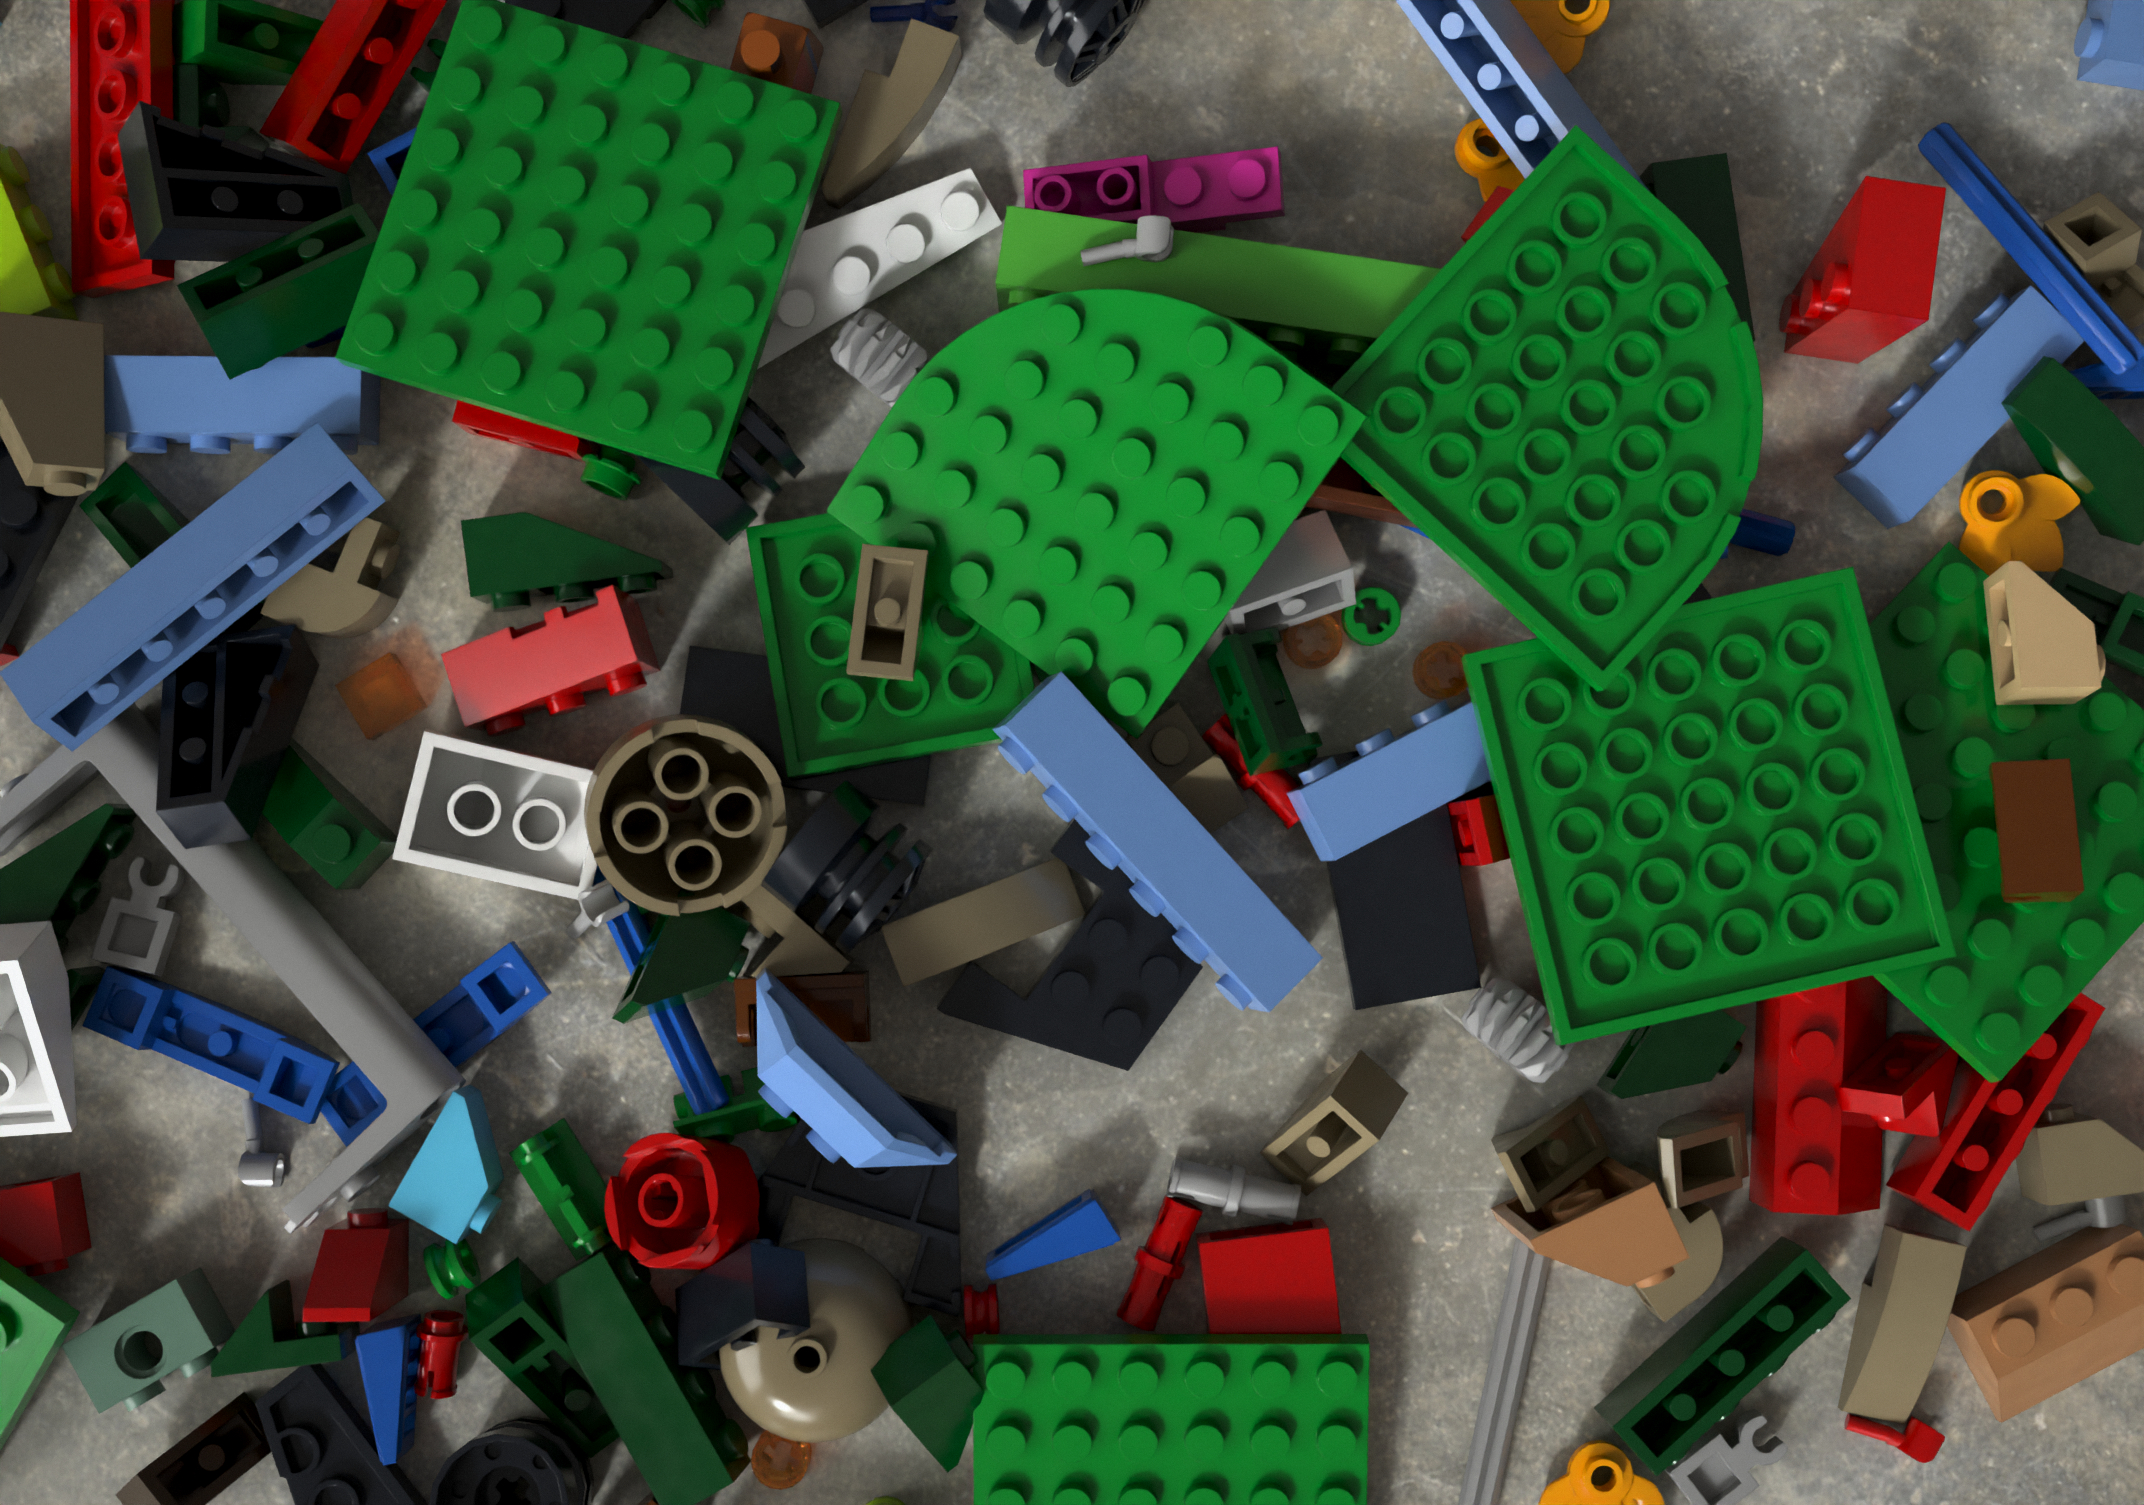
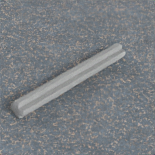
M1518 1238L1515 1240L1458 1505L1498 1504L1551 1259L1535 1253Z

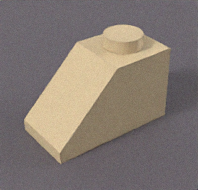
M2022 561L2006 562L1983 581L1996 705L2075 704L2101 688V681L2105 674L2106 659L2102 647L2096 643L2095 626L2090 619Z

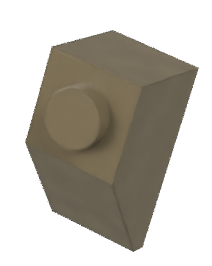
M1359 1050L1320 1083L1264 1145L1260 1154L1290 1182L1301 1185V1192L1307 1196L1381 1139L1408 1092L1362 1050Z
M2048 1104L2026 1138L2024 1147L2016 1158L2022 1197L2047 1206L2144 1192V1151L2103 1120L2074 1112L2072 1104Z

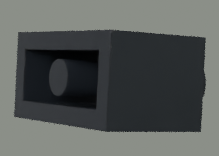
M752 1239L741 1243L737 1251L710 1268L701 1269L700 1274L675 1289L679 1365L721 1371L718 1349L728 1343L731 1344V1349L734 1351L757 1344L754 1328L757 1326L780 1329L777 1339L795 1337L811 1328L804 1251L777 1247V1243L770 1239Z

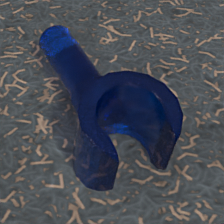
M925 0V2L911 3L910 5L870 7L872 23L910 21L912 18L948 32L955 27L958 16H939L932 9L934 5H952L956 3V0Z

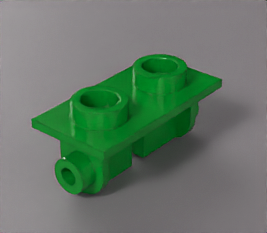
M757 1067L741 1071L745 1093L737 1096L734 1095L732 1078L729 1074L720 1076L729 1096V1103L719 1110L695 1115L685 1092L673 1096L676 1114L680 1119L673 1121V1125L679 1134L714 1138L727 1143L734 1140V1135L755 1129L763 1132H777L788 1129L797 1123V1118L801 1117L793 1111L787 1118H784L763 1099L758 1090L765 1083L758 1077Z
M562 1118L509 1152L576 1261L592 1254L610 1242L612 1237L606 1223L604 1208L607 1185L565 1118Z

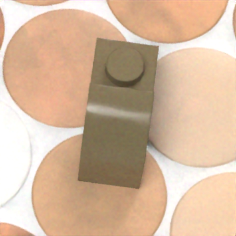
M2098 191L2044 222L2043 230L2139 339L2144 338V270L2136 264L2142 228Z
M365 517L351 529L333 573L308 563L267 596L260 614L288 625L296 624L298 629L329 638H352L372 631L389 617L399 599L379 592L376 589L380 579H387L396 566L400 553V546L396 544L400 532L383 523Z
M1637 1161L1628 1166V1168L1654 1181L1661 1195L1659 1170L1654 1172ZM1699 1201L1681 1208H1667L1690 1258L1674 1265L1675 1273L1657 1285L1647 1288H1638L1636 1284L1631 1285L1647 1310L1664 1323L1701 1297L1714 1282L1721 1266L1723 1236L1720 1224L1713 1210Z

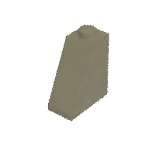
M0 312V436L27 486L44 487L47 493L53 495L77 496L84 494L86 490L95 491L105 470L103 323Z

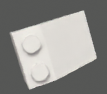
M425 728L392 859L578 900L579 893L592 887L597 863L587 838L584 819L586 791L594 770Z
M51 921L0 924V1137L72 1132L77 1125L69 980Z

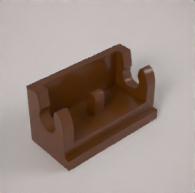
M2070 758L1991 762L1989 765V776L1993 790L2003 902H2071L2084 891Z
M845 971L777 977L844 1042L871 1041L869 971ZM751 975L740 976L734 979L737 1041L742 1043V1047L757 1046L756 978H751Z

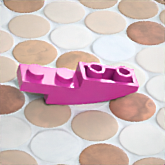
M1278 146L1154 162L1150 160L1148 155H1139L1023 170L1025 208L1133 224H1137L1138 218L1143 216H1165L1171 220V226H1173L1174 230L1194 233L1226 230V223L1285 216L1282 161Z

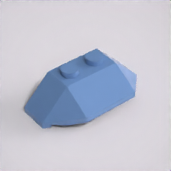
M765 967L756 976L758 1077L765 1083L758 1090V1093L784 1118H787L795 1111L813 1129L806 1135V1138L825 1158L834 1164L842 1156L854 1168L943 1165L949 1164L957 1156L954 1147L772 972Z

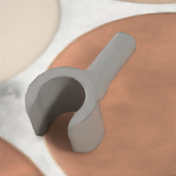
M1156 215L1138 218L1136 239H1123L1119 242L1080 250L1083 266L1125 257L1126 259L1136 257L1147 262L1164 261L1171 254L1173 247L1174 228L1171 226V220L1168 217Z
M606 879L578 894L582 910L567 927L566 932L569 937L577 939L591 925L599 927L629 911V903L627 900L620 903L614 893L613 886Z
M253 1098L241 1100L246 1134V1151L242 1154L239 1161L238 1177L248 1186L278 1188L282 1186L285 1178V1156L282 1153L264 1152L265 1139H263L259 1102L252 1100Z
M2124 1196L2086 1200L2085 1210L2073 1211L2065 1216L2033 1227L2034 1234L2039 1242H2043L2078 1228L2082 1229L2088 1226L2097 1228L2116 1227L2122 1224L2126 1217Z

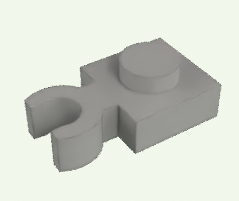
M137 856L131 863L128 871V881L133 889L131 899L128 901L111 897L90 959L162 977L182 917L176 912L165 910V906L168 900L173 899L182 890L185 883V871L178 866L170 864L165 880L157 886H150L147 877L151 870L152 862Z
M1752 1409L1740 1415L1733 1427V1436L1725 1441L1721 1434L1712 1427L1692 1444L1691 1449L1681 1460L1668 1466L1665 1471L1691 1505H1736L1760 1486L1748 1470L1756 1464L1771 1465L1778 1462L1784 1457L1788 1447L1776 1436L1769 1439L1762 1446L1753 1445L1755 1431L1763 1427L1768 1421L1760 1412Z

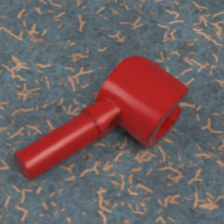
M1847 1414L1844 1424L1846 1430L1884 1441L1886 1444L1896 1447L1911 1458L1922 1463L1932 1461L1945 1441L1944 1435L1913 1416L1902 1433L1891 1426L1852 1414Z

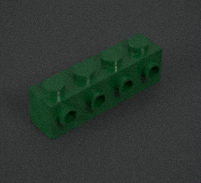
M1781 1236L1598 1403L1594 1409L1657 1477L1668 1466L1681 1460L1691 1449L1692 1444L1716 1422L1729 1416L1737 1408L1740 1400L1764 1378L1777 1372L1785 1364L1788 1356L1812 1334L1825 1328L1833 1320L1836 1312L1851 1298L1806 1248Z
M613 1242L560 1273L537 1289L659 1505H695L735 1482L751 1462L747 1454L748 1442L741 1427L733 1419H727L715 1398L716 1387L709 1371L706 1368L679 1365L676 1314L670 1307L662 1305L650 1284L651 1273L649 1267L638 1263L639 1260L632 1256L628 1250H621Z

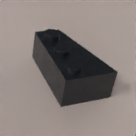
M142 101L138 102L118 134L140 259L229 262L354 204L347 174L268 146L264 151L248 147L224 138L225 131L206 124L201 129L169 119L160 115L161 108Z
M296 624L220 634L163 679L156 813L185 849L251 840L320 666Z

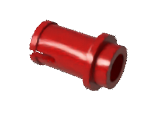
M432 1310L425 1313L424 1322L416 1327V1335L422 1340L414 1392L419 1396L425 1397L428 1394V1387H432L431 1398L444 1399L452 1397L457 1393L456 1381L461 1341L466 1340L469 1334L468 1327L464 1325L463 1314L451 1310Z

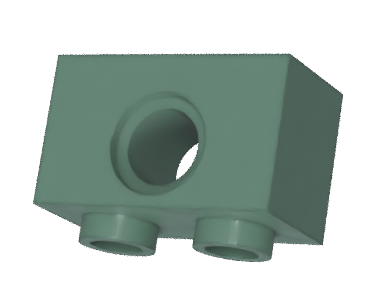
M200 1267L171 1281L61 1346L99 1414L123 1401L128 1412L166 1391L160 1380L162 1377L180 1368L183 1376L187 1379L209 1366L219 1353L216 1346L230 1339L236 1330ZM147 1331L155 1334L160 1339L163 1346L161 1359L152 1356L145 1346V1334Z

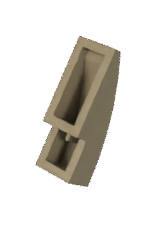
M911 18L890 77L865 69L821 187L828 206L840 210L870 188L902 157L924 130L945 96L961 61L962 54L959 35Z
M1054 858L885 924L881 930L902 985L906 987L1085 915L1066 863L1059 858Z
M1696 1110L1670 1119L1658 1127L1656 1134L1661 1197L1666 1208H1680L1743 1187L1742 1178L1749 1176L1744 1112Z
M1884 1224L1872 1284L1862 1283L1838 1408L1841 1411L1905 1425L1925 1385L1944 1336L1958 1289L1967 1246L1946 1237Z

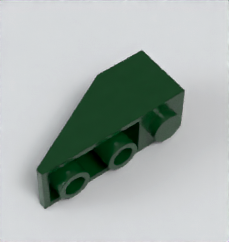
M527 512L461 520L470 597L486 604L491 603L492 611L494 612L527 609L531 607L530 598L555 595L556 603L588 601L594 599L593 589L606 588L611 585L618 586L620 590L629 595L648 593L657 590V580L673 578L672 568L660 560Z
M106 803L1 868L0 924L51 921L61 955L63 956L69 942L68 938L65 937L76 916L86 912L97 899L102 887L98 879L110 859H115L121 855L133 838L135 829L131 824L137 816L135 811L128 804Z

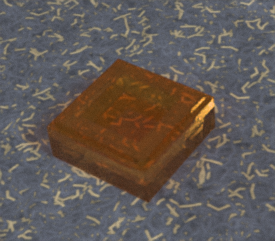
M391 652L335 685L368 740H376L428 708L399 658Z

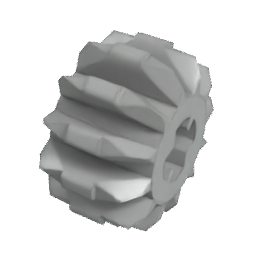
M863 308L852 320L849 319L837 333L839 337L830 348L833 360L891 408L913 378L933 358L910 336L873 309Z
M1492 978L1484 989L1480 988L1469 1002L1470 1007L1461 1017L1465 1030L1499 1059L1532 1082L1545 1083L1554 1071L1558 1072L1568 1060L1569 1056L1567 1054L1577 1043L1556 1045L1547 1008L1522 988L1517 987L1510 980L1502 978Z

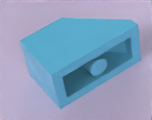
M467 1085L452 1092L388 1204L389 1207L455 1244L473 1234L474 1230L482 1234L494 1219L502 1203V1199L495 1196V1193L503 1181L504 1175L481 1090L472 1085Z

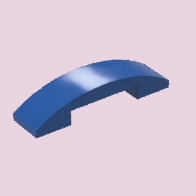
M512 941L459 980L461 983L413 1020L453 1066L458 1069L525 1017L552 992L515 941ZM352 1061L335 1074L321 1108V1113L347 1147L385 1111L387 1100Z
M107 966L82 1025L134 1049H152L254 1093L252 1100L308 1124L316 1123L340 1062L305 1041L248 1014L177 986L116 966Z

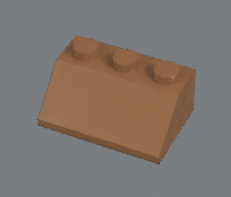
M1608 1156L1535 1212L1527 1213L1519 1196L1491 1208L1496 1220L1535 1253L1626 1287L1636 1284L1638 1288L1657 1285L1675 1273L1674 1265L1690 1258L1655 1182Z
M2123 1224L2109 1228L2085 1227L1955 1296L1947 1327L1996 1420L2002 1423L2144 1348V1238L2140 1230Z

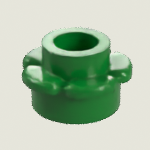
M601 446L598 455L592 453L583 455L582 460L586 462V466L580 480L585 485L602 494L619 500H627L635 484L641 485L642 478L633 471L636 461L618 450Z

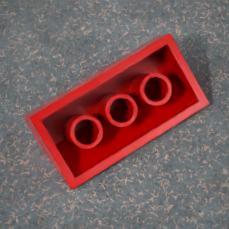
M1871 975L1756 1001L1749 1201L1771 1212L1844 1215L1880 1209L1883 1129L1868 1114L1842 1111L1839 1086L1886 1043L1888 989L1874 976Z

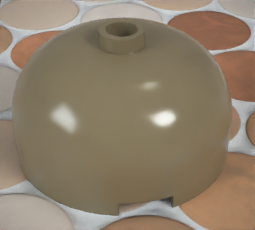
M674 714L646 721L618 738L603 754L591 775L585 796L584 819L587 838L595 861L603 875L619 893L633 903L650 911L680 916L679 913L701 912L722 905L724 908H727L749 895L762 883L781 853L786 837L787 824L785 823V798L780 777L767 756L753 740L740 730L721 720L697 714ZM666 796L675 800H687V802L679 808H672L666 804ZM682 850L690 867H682L675 863L677 856ZM683 888L695 895L678 897V891Z
M804 1239L781 1246V1248L804 1251L811 1328L795 1337L777 1339L780 1329L757 1326L754 1328L757 1344L734 1351L731 1349V1344L728 1343L718 1350L721 1372L727 1389L740 1409L752 1421L770 1433L785 1439L806 1443H820L841 1439L862 1430L879 1418L890 1406L870 1370L881 1359L888 1346L915 1325L910 1302L903 1300L905 1290L898 1279L895 1280L892 1274L880 1262L865 1253V1249L836 1239ZM804 1346L813 1347L818 1351L820 1355V1363L815 1366L812 1355Z

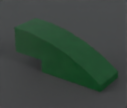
M2043 356L2001 404L2047 475L2062 479L2078 495L2081 500L2080 504L2099 534L2140 546L2144 541V447L2115 414L2082 382L2054 358Z
M126 461L79 505L130 568L138 564L190 522L159 490ZM260 601L220 634L248 631L264 616L260 612L265 601Z

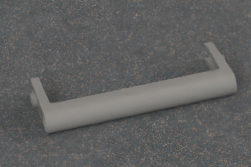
M133 703L73 752L64 745H61L31 773L12 779L0 789V857L6 855L47 818L97 776L102 774L387 1100L385 1111L282 1209L290 1218L284 1228L291 1234L302 1225L305 1228L309 1227L342 1197L351 1202L371 1187L380 1177L374 1168L447 1103L452 1092L462 1088L466 1079L253 837L251 840L185 849L156 813L160 732L136 704Z

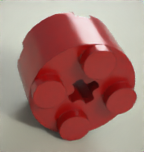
M674 1133L652 1134L638 1140L629 1147L622 1156L627 1157L621 1167L618 1176L610 1177L605 1192L604 1205L609 1233L621 1250H628L632 1256L639 1260L638 1263L646 1267L708 1269L737 1251L741 1243L757 1238L759 1232V1220L757 1218L759 1212V1187L755 1173L749 1163L748 1155L741 1147L714 1138Z

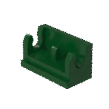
M1267 628L1240 635L1238 633L1226 635L1207 660L1250 776L1313 761L1318 755L1316 748L1323 745L1319 733H1306L1276 656L1278 652L1276 643L1283 641L1278 628Z

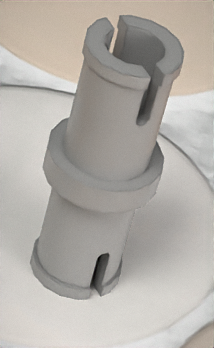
M1175 1155L1166 1196L1172 1198L1175 1196L1221 1207L1222 1215L1235 1217L1238 1211L1284 1222L1286 1225L1292 1226L1298 1211L1301 1185L1295 1183L1292 1185L1246 1174V1167L1232 1164L1229 1170L1182 1159L1181 1156Z

